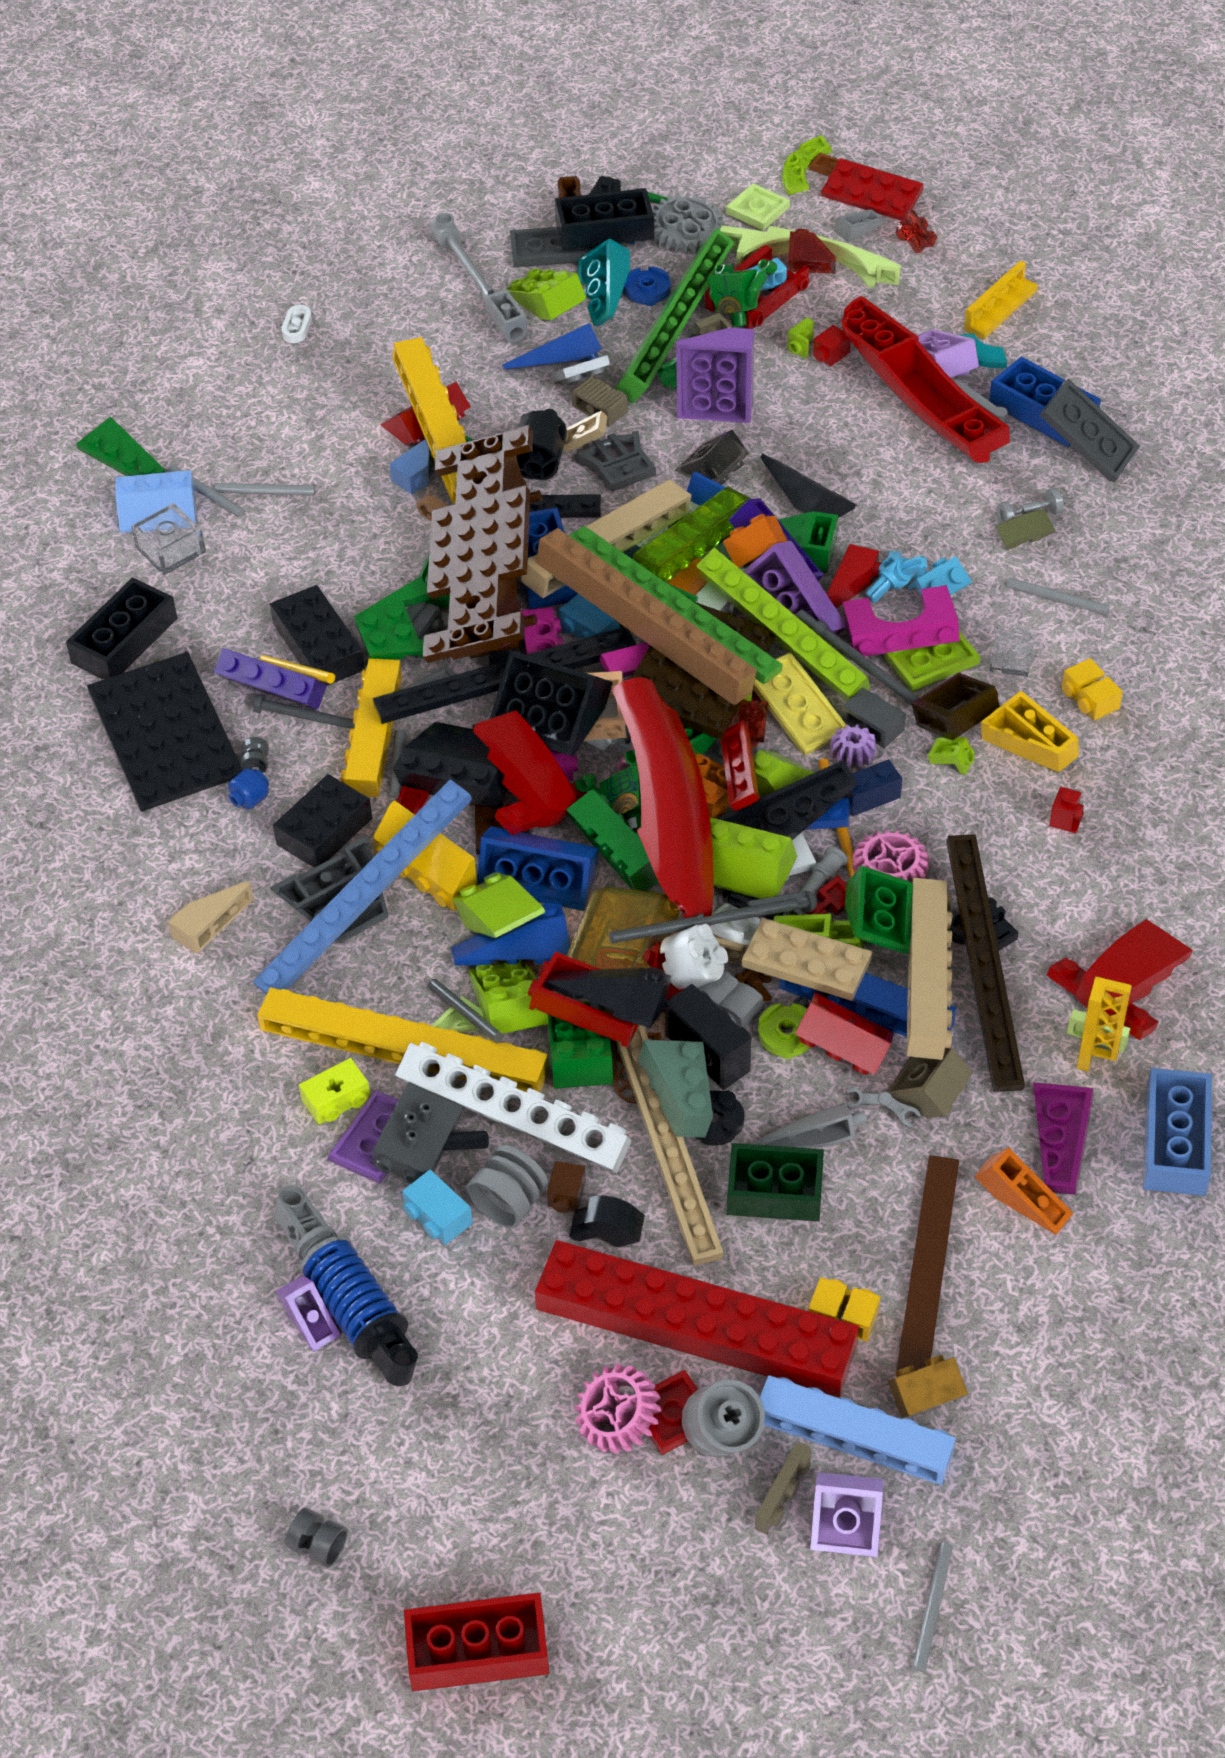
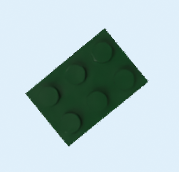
M732 1143L727 1190V1215L820 1222L824 1149Z

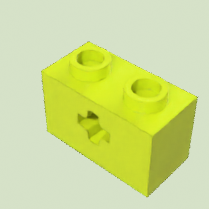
M352 1058L298 1084L301 1100L318 1125L325 1121L331 1122L336 1120L342 1112L352 1107H361L370 1097L369 1083Z

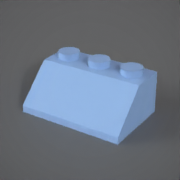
M191 470L116 477V503L120 533L196 525L195 489Z

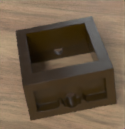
M957 673L911 703L916 724L919 727L950 740L956 739L1000 707L998 692L995 686L962 673ZM963 700L967 701L955 710H949L957 704H959L960 702H962Z

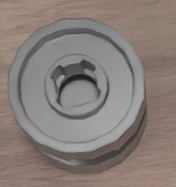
M305 1507L297 1513L290 1524L285 1538V1546L301 1555L309 1553V1558L312 1561L328 1568L333 1565L344 1548L348 1529L331 1519L324 1522V1517L321 1514Z

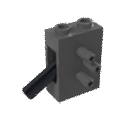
M408 1082L373 1149L370 1163L375 1165L378 1170L384 1173L396 1174L402 1177L405 1182L412 1184L428 1170L431 1169L434 1172L444 1151L486 1149L489 1146V1135L487 1131L454 1132L460 1121L464 1106Z

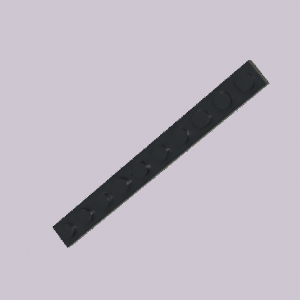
M626 627L527 654V656L567 668L577 669L600 662L601 654L634 646L636 642L630 631ZM508 660L373 698V704L380 722L385 724L497 692Z

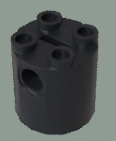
M553 409L523 414L518 428L529 425L533 431V443L531 452L516 455L521 475L526 479H550L558 471L568 433L566 424Z

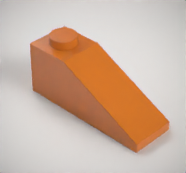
M1009 1147L990 1156L974 1176L996 1199L1055 1235L1073 1214Z

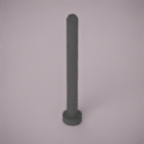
M257 694L254 700L253 711L257 713L266 710L349 729L355 728L353 719L266 700V696L262 694Z

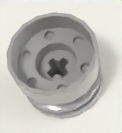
M500 1145L486 1161L485 1168H481L467 1184L466 1194L480 1213L506 1228H515L530 1210V1205L534 1204L548 1187V1178L537 1162L526 1153L509 1145Z

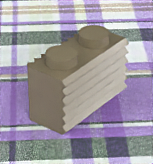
M593 375L571 391L572 406L588 416L602 411L608 416L607 427H610L628 412L626 394L620 390L616 391L615 388L608 386L603 380L594 378Z

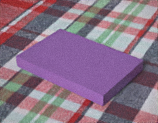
M374 1090L328 1155V1161L381 1184L387 1173L378 1170L375 1165L370 1163L372 1152L399 1100Z

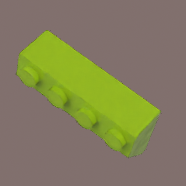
M710 817L714 868L713 886L759 899L779 896L797 859L792 839Z

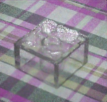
M174 503L131 526L136 549L163 576L206 553L202 530Z

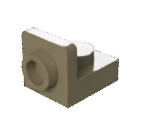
M718 312L695 322V335L733 328L729 320H726Z

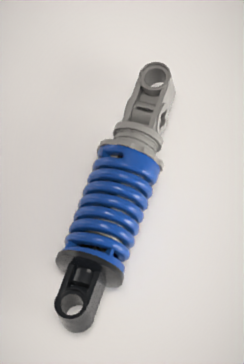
M295 1185L284 1186L278 1194L274 1217L285 1231L291 1244L296 1247L298 1257L303 1260L299 1269L302 1275L313 1281L326 1308L353 1346L355 1354L361 1359L372 1358L390 1384L394 1386L409 1384L413 1377L418 1353L405 1336L408 1328L407 1319L397 1311L393 1302L389 1301L386 1292H383L381 1285L377 1283L374 1275L365 1266L362 1258L358 1257L359 1255L351 1244L350 1238L347 1236H337L334 1229L325 1223L323 1216L316 1210L302 1188Z

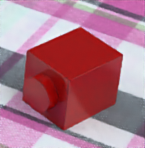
M832 325L814 338L813 356L819 362L832 366L850 353L851 341L843 330Z

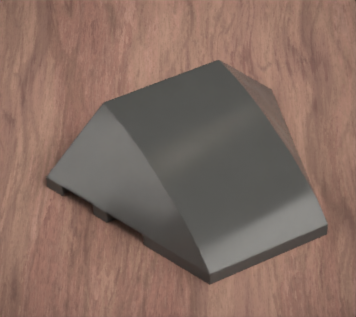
M368 835L344 847L343 853L298 877L294 874L270 887V890L312 921L373 859ZM383 892L335 940L336 942L341 944L388 918L389 915Z

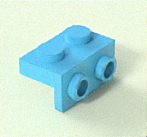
M956 556L948 561L944 557L931 565L933 567L931 571L927 572L924 570L916 573L912 577L914 581L907 587L909 590L916 588L921 595V589L947 585L951 596L971 584L972 580Z

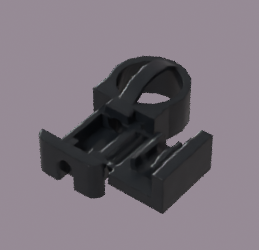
M988 897L998 950H1001L1018 940L1019 932L1005 919V909L1002 906L997 908V901L992 897ZM960 914L952 918L949 931H952V940L954 942L966 945L964 934L955 930L956 926L962 925Z

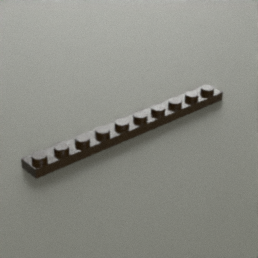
M976 834L951 835L947 837L946 844L993 1092L1022 1091L1025 1086Z

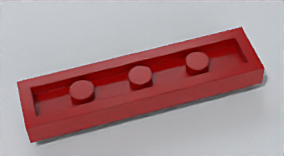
M744 721L729 727L721 740L729 805L735 812L759 800L749 727Z

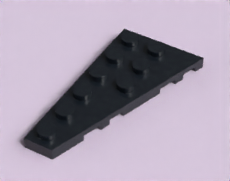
M841 760L759 798L758 801L736 812L733 810L716 819L790 837L793 840L855 788L856 783L845 761ZM720 888L724 898L732 892Z

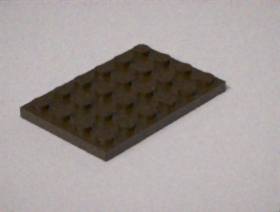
M694 602L768 654L776 638L767 627ZM651 645L631 677H642L652 680L665 704L678 713L683 726L721 740L742 703L740 701L736 705L731 704Z

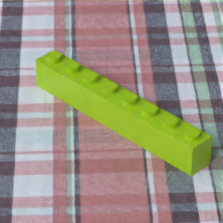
M715 547L696 566L704 581L752 622L767 627L775 635V641L789 653L791 652L799 662L845 701L848 702L863 687L867 690L871 688L868 677Z

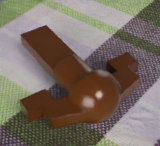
M746 969L742 973L735 975L739 982L748 984L763 996V1001L772 1000V996L762 984V982H771L772 978L770 976H765L764 973L751 969Z

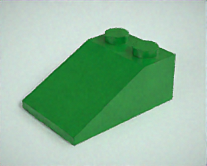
M861 865L846 883L845 909L854 937L908 954L910 952L913 883Z

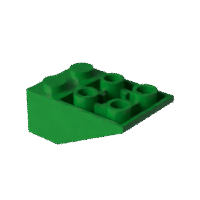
M812 511L779 519L781 524L820 571L828 573L837 540L838 515Z
M588 1001V1002H582L583 1004H586V1005L590 1006V1002H589V1001ZM602 1007L601 1009H599L607 1013L606 1007ZM548 1014L554 1089L613 1084L610 1038Z

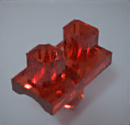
M908 209L905 222H899L895 233L900 240H907L915 253H920L924 247L934 246L937 235L934 231H927L928 222L926 218L918 217L914 210Z
M744 699L740 705L739 722L744 721L749 727L751 746L756 748L758 742H764L768 702L762 701L758 703L757 700L749 702Z

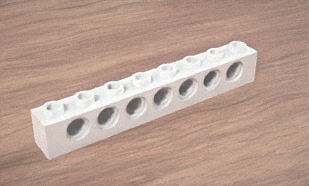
M421 1042L419 1046L412 1043L409 1044L395 1074L400 1080L416 1084L454 1101L468 1110L617 1174L632 1141L625 1135L627 1130L612 1123L609 1124L608 1128L598 1124L599 1118L584 1111L581 1116L570 1112L572 1107L559 1100H555L554 1104L543 1100L544 1094L528 1088L527 1092L521 1091L516 1088L517 1083L501 1076L499 1081L489 1077L491 1072L480 1066L474 1065L473 1069L463 1066L464 1060L447 1053L446 1058L435 1054L437 1049L424 1042ZM433 1064H439V1073L434 1077H428L429 1067ZM460 1075H466L467 1082L465 1086L455 1089V1079ZM486 1087H493V1096L489 1100H482V1090ZM514 1098H519L521 1100L520 1108L515 1112H509L508 1103ZM540 1110H547V1120L542 1124H536L534 1120L536 1113ZM570 1121L575 1122V1131L569 1136L562 1135L563 1125ZM596 1133L602 1134V1144L596 1148H591L589 1146L590 1137Z

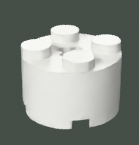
M708 924L695 925L668 936L662 941L660 953H665L666 962L662 963L663 969L667 975L672 976L671 983L678 989L686 988L690 984L699 988L720 979L724 971V964L728 962L726 950L719 945Z

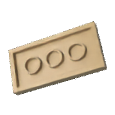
M762 918L742 958V967L853 1001L872 959V951Z

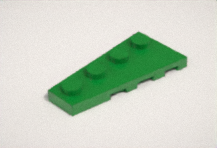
M111 416L76 443L78 450L125 476L166 473L165 469Z

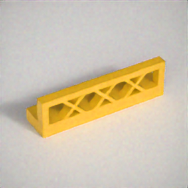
M1020 260L966 309L965 331L974 333L975 336L984 340L1038 290V284L1025 279V262Z
M1095 977L1088 1002L1077 1069L1088 1072L1092 1056L1113 1061L1117 1060L1132 985ZM1106 990L1123 995L1113 998ZM1112 1008L1117 1014L1109 1016L1104 1010ZM1108 1026L1114 1032L1106 1033L1101 1028ZM1105 1043L1111 1050L1095 1046Z

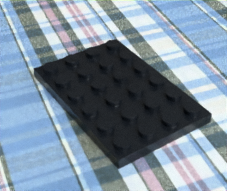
M189 652L87 685L89 695L140 812L229 782L243 770Z

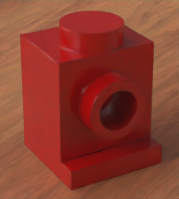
M1060 786L1052 805L1050 827L1077 833L1084 815V805L1080 804L1082 792Z

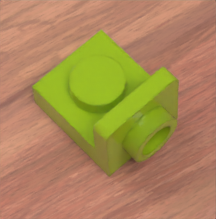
M806 317L788 331L787 348L791 353L798 354L803 358L808 357L809 344L814 337L813 320Z
M937 737L927 757L931 764H955L959 773L966 775L971 764L974 762L975 754L966 737H957L954 740Z

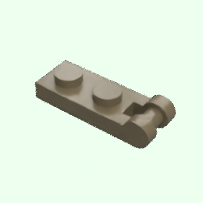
M798 1443L789 1453L755 1515L756 1530L767 1535L772 1525L775 1527L779 1526L785 1513V1508L782 1507L787 1498L792 1500L799 1488L800 1481H797L799 1475H804L810 1470L811 1449L807 1444Z

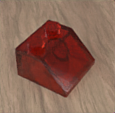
M796 229L795 232L790 231L789 271L798 272L806 265L809 267V273L836 274V256L814 232H809L808 229Z

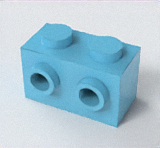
M431 1169L402 1191L405 1213L412 1220H419L423 1224L425 1232L432 1239L437 1238L445 1246L473 1224L471 1207Z

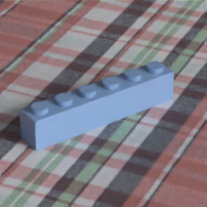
M768 1375L760 1395L765 1411V1426L940 1485L943 1484L954 1453L956 1437L950 1436L947 1432L940 1429L932 1430L920 1426L911 1419H899L887 1415L884 1411L877 1408L869 1409L857 1405L847 1398H836L827 1395L814 1387L806 1388L794 1384L791 1380L784 1377L776 1378Z

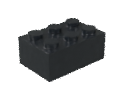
M327 774L273 824L276 845L315 868L330 860L373 819L370 798Z
M690 984L665 1002V1036L670 1041L703 1042L707 1076L723 1091L750 1072L752 1038L749 1032L732 1021L726 1010L719 1009L705 991H700L696 986Z

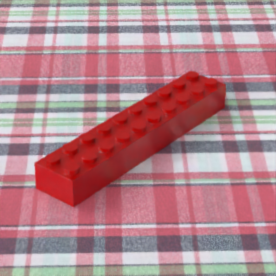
M556 1240L535 1289L536 1310L766 1377L768 1375L776 1378L784 1377L791 1380L794 1384L806 1388L814 1387L820 1389L825 1394L839 1398L858 1344V1325Z

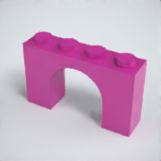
M947 585L921 589L923 613L905 622H887L877 618L872 611L869 598L844 601V619L851 647L863 656H870L960 641L958 617Z

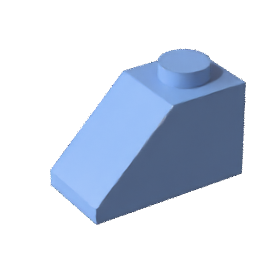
M426 439L389 463L391 480L410 494L424 489L430 482L431 451Z

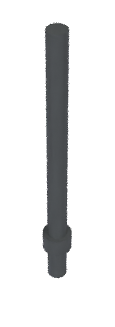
M802 609L798 612L796 617L817 635L909 704L919 699L917 695L828 629L829 626L823 621H817Z

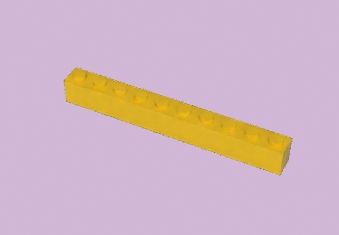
M270 987L257 1014L260 1030L397 1064L401 1063L410 1043L419 1046L421 1042H424L437 1049L435 1054L445 1058L447 1053L464 1060L463 1066L473 1069L474 1065L480 1066L491 1072L489 1077L498 1081L501 1076L517 1083V1089L527 1092L528 1088L540 1092L549 1071L548 1054L536 1049L529 1050L507 1042L495 1043L482 1036L462 1034L453 1029H442L430 1026L424 1022L408 1021L394 1015L388 1016L375 1013L370 1009L354 1008L341 1002L334 1003L321 1000L315 996L300 995L287 989L280 990ZM433 1064L429 1067L428 1071L439 1073L440 1065ZM466 1075L457 1077L458 1079L467 1080Z

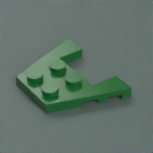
M422 577L413 580L354 616L355 624L369 658L394 660L404 659L406 655H419L420 658H423L424 639H418L405 608L430 600Z

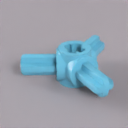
M889 551V557L879 566V578L865 591L866 597L875 603L890 588L900 589L910 582L913 574L927 569L926 557L917 556L907 559L902 557L900 551Z

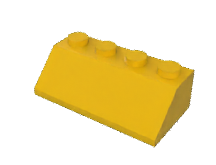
M395 800L390 803L373 836L375 856L415 816ZM441 833L399 875L402 878L408 877L411 879L418 890L423 893L427 891L434 896L435 901L441 907L448 906L454 912L457 908L452 898L460 895L459 891L466 886L473 884L478 886L475 858Z

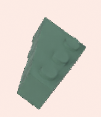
M644 1040L637 1062L647 1073L650 1079L649 1085L652 1091H656L661 1101L660 1107L675 1136L706 1137L713 1119L703 1042Z

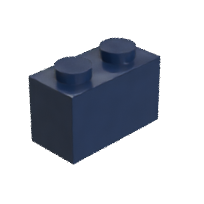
M889 759L852 773L856 787L842 799L849 798L850 815L853 817L901 798L902 777Z

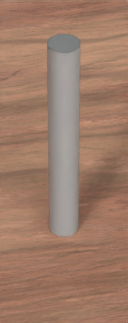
M401 729L395 731L389 796H399L401 785L393 771V767L405 746L406 732Z

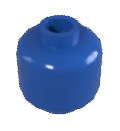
M244 769L230 780L228 784L229 800L236 807L241 806L245 809H252L268 796L269 781L257 769Z

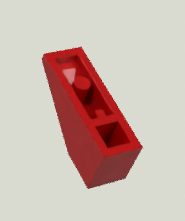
M849 544L827 592V596L836 609L842 606L844 601H849L870 586L874 577H879V566L882 562H879L878 550Z

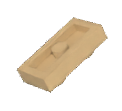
M599 411L567 427L568 433L563 450L570 452L594 439L602 437L605 434L608 416Z

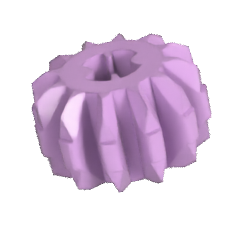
M846 724L844 729L837 728L835 735L830 740L832 759H837V762L844 760L849 769L852 764H855L859 769L862 763L869 765L876 754L874 734H870L868 727L860 729L858 724L855 727H850Z

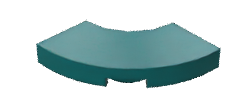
M974 333L960 335L975 340L979 366L1007 368L1003 347L984 344L976 338Z

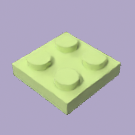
M753 183L726 206V214L764 231L790 208V200Z

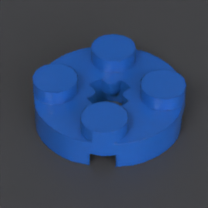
M641 267L633 269L629 272L624 286V293L630 300L647 306H653L657 302L663 301L669 296L671 291L668 273L657 267H648V270L641 271Z

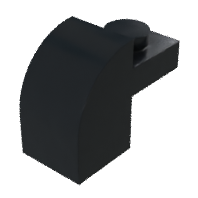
M592 1196L587 1207L575 1210L569 1237L574 1241L581 1242L601 1236L614 1247H622L640 1242L645 1215L632 1204L622 1199L611 1196Z

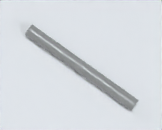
M171 465L168 468V472L183 471L175 465ZM192 476L196 491L237 517L245 512L244 508Z
M215 483V491L218 493L314 495L315 486Z
M1011 577L1007 582L1008 588L1107 615L1110 609V605Z
M941 1542L939 1545L912 1666L913 1670L924 1673L926 1672L953 1546L946 1542Z

